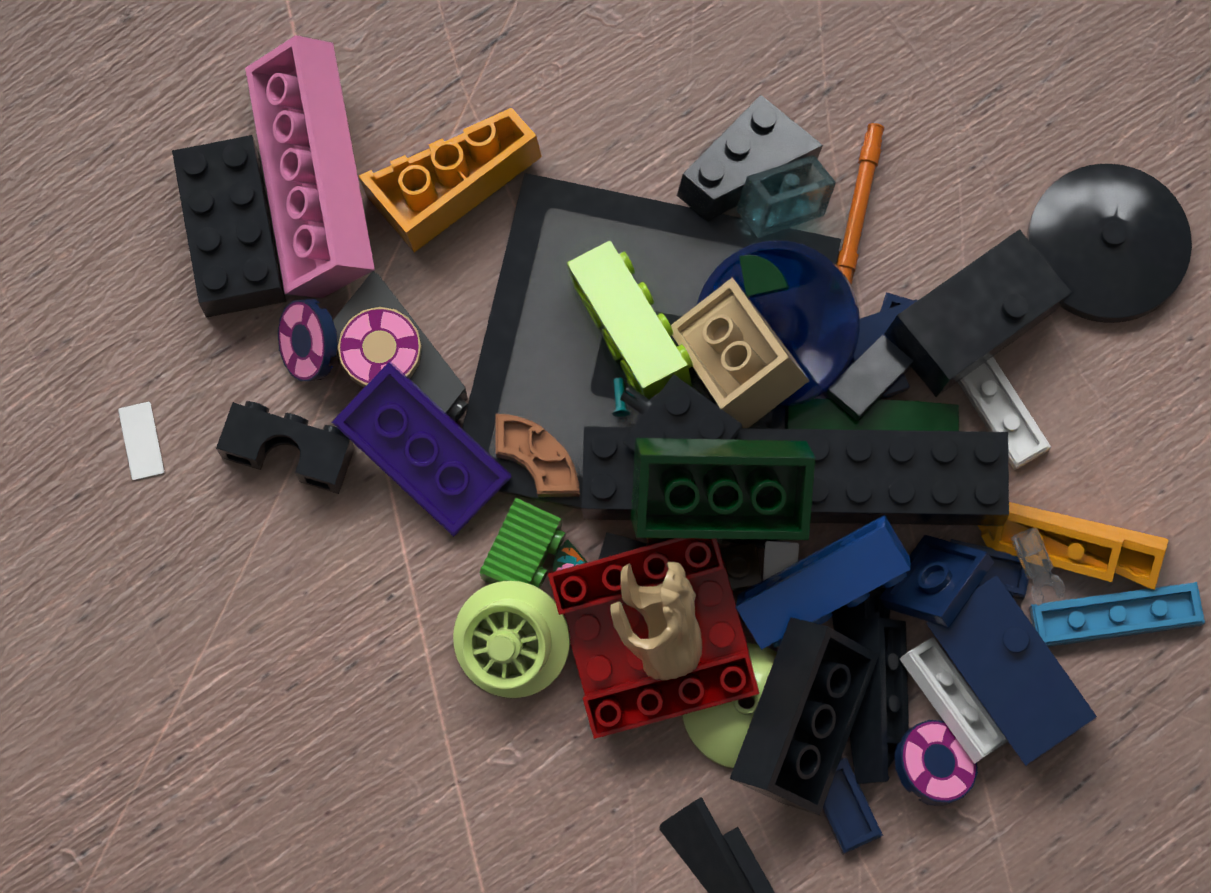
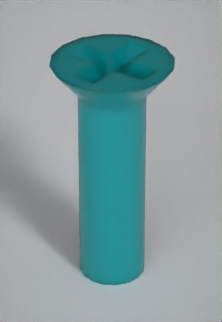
M616 378L614 379L616 409L612 415L615 417H625L630 415V412L626 409V403L620 400L623 392L625 393L624 379Z

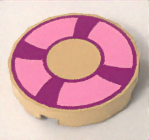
M376 307L363 310L352 317L341 331L338 344L341 365L350 379L362 387H365L389 361L397 366L409 379L420 363L422 347L418 330L407 316L395 309Z

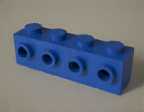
M883 515L738 594L736 609L761 650L771 644L774 647H779L790 617L820 625L825 623L832 617L834 610L844 605H847L848 608L857 606L870 596L869 592L881 585L888 588L901 582L907 576L906 572L911 570L910 556L887 517Z

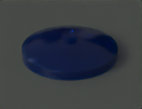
M764 241L744 247L733 253L717 266L702 288L697 304L732 277L746 294L739 256L755 255L773 263L784 274L789 290L749 299L810 380L777 405L776 408L799 405L820 396L845 372L858 344L860 313L855 293L848 279L837 265L826 256L806 245L796 242Z

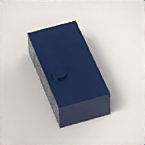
M997 575L975 589L949 627L931 622L926 623L1025 766H1028L1097 719L1094 711Z

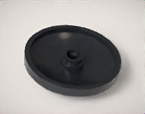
M1089 165L1062 176L1040 198L1033 211L1027 230V239L1072 292L1061 307L1076 316L1096 322L1119 323L1131 321L1159 308L1172 296L1180 285L1191 258V231L1181 204L1160 181L1141 170L1125 165Z

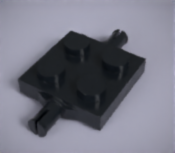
M674 374L661 392L650 400L631 385L626 388V392L637 401L624 392L620 397L621 401L640 413L636 425L623 440V444L633 452H635V438L733 440L743 427L739 421Z

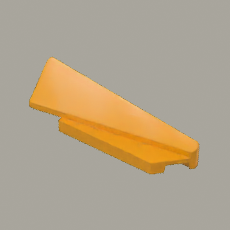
M1009 502V516L1004 526L978 525L981 530V537L987 547L993 548L996 551L1009 553L1010 555L1108 582L1113 581L1116 573L1154 590L1169 541L1163 537Z

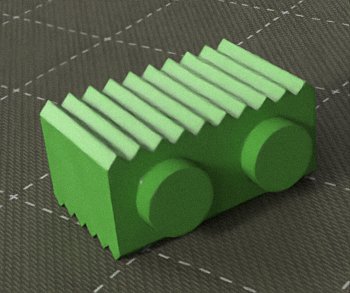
M515 498L480 569L481 579L490 584L500 581H521L540 589L548 572L542 566L549 553L557 554L566 535L565 532L560 530L562 519Z

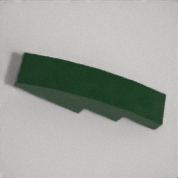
M788 399L785 402V429L959 431V405L879 399L856 421L832 399Z

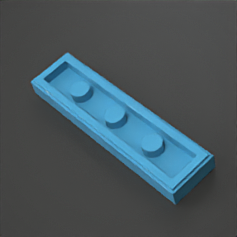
M1197 582L1157 587L1155 590L1143 589L1033 604L1029 607L1032 625L1048 647L1196 627L1205 624Z

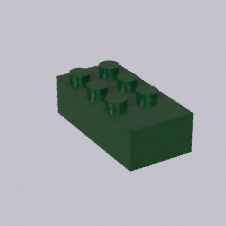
M635 438L631 522L636 538L809 540L815 456L807 441Z

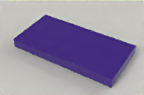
M391 361L380 370L332 421L345 436L453 537L512 476Z

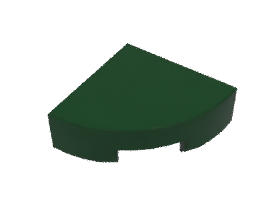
M755 255L739 256L746 296L748 298L789 290L784 274L773 263Z

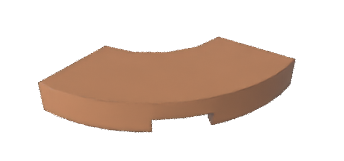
M495 414L497 458L513 460L524 467L535 481L538 497H580L579 482L574 464L566 449L542 426L528 419L509 414Z

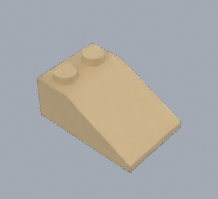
M733 277L671 325L674 333L672 335L678 345L682 344L686 348L692 360L693 368L719 407L739 421L743 426L742 428H749L810 381Z

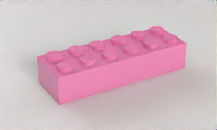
M295 35L247 66L245 70L284 292L289 295L324 298L374 271L375 268L333 43Z

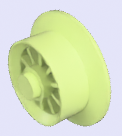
M500 581L481 588L464 603L455 621L453 642L457 660L471 681L491 694L507 698H520L540 692L558 677L568 658L570 633L564 614L559 615L556 602L546 592L534 585L521 581Z

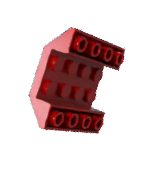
M673 538L548 573L559 615L564 614L569 627L570 644L584 690L582 699L594 739L760 694L738 610L736 609V602L717 539ZM668 562L679 563L683 567L685 577L689 580L696 594L694 601L695 617L700 627L702 638L701 658L698 667L691 673L669 680H656L653 677L647 676L643 669L642 660L624 645L614 628L610 607L611 604L620 601L633 633L640 639H649L648 625L644 616L636 608L627 605L622 599L621 571L629 563L637 584L646 587L657 586L663 583L668 572Z

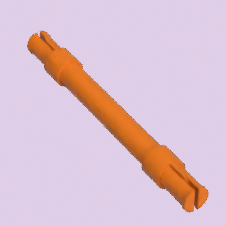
M877 123L868 124L864 143L861 147L858 161L860 164L842 249L838 254L834 277L835 282L832 291L838 294H849L853 274L856 270L859 256L857 254L875 167L879 163L882 135L885 128Z

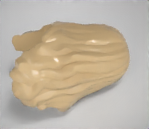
M668 562V572L663 583L657 586L646 587L637 584L629 563L621 571L622 599L627 605L636 608L644 616L648 625L649 639H640L633 633L620 601L611 604L610 607L614 628L624 645L642 660L643 669L647 676L653 677L656 680H669L691 673L698 667L701 658L702 638L700 627L695 617L694 601L696 594L689 580L685 577L683 567L679 563Z

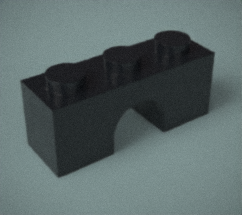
M246 401L245 406L232 402L216 449L222 459L261 470L267 454L273 448L280 445L293 446L300 451V459L295 471L299 482L339 494L355 447L353 442L335 426L324 425L323 429L309 426V421L301 416L285 413L283 418L270 414L269 408L264 405Z

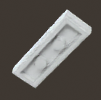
M994 357L958 381V384L989 432H1008V462L1014 470L1050 450L1049 442Z
M933 637L908 651L900 658L903 665L974 764L1008 742Z

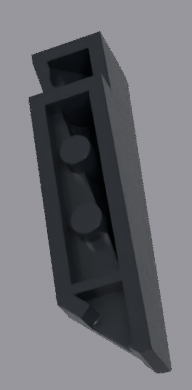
M702 797L693 801L660 824L659 829L708 893H775L740 829L736 827L722 835Z

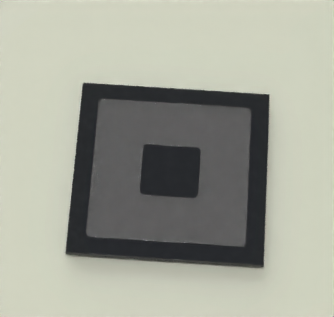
M524 173L462 427L466 433L512 475L498 492L582 510L584 426L634 427L640 414L626 404V409L630 412V415L625 417H615L612 415L616 409L614 379L623 378L625 393L635 401L637 400L626 392V388L629 385L620 361L624 360L623 357L616 361L614 360L601 332L604 326L599 328L595 326L571 282L567 266L568 261L611 241L618 254L623 251L626 252L635 270L632 276L636 283L644 282L654 300V304L651 307L656 315L663 313L670 325L732 277L746 294L739 256L755 255L773 263L784 274L789 290L749 299L810 381L749 428L785 429V402L788 399H808L841 239L720 214L707 221L691 207ZM670 336L676 347L679 346L673 336ZM693 367L689 368L692 388L719 407ZM495 414H509L528 419L542 426L566 449L574 464L579 482L580 497H538L535 481L524 467L513 460L497 458ZM723 539L743 545L755 543L757 548L765 549L766 541H778V539Z

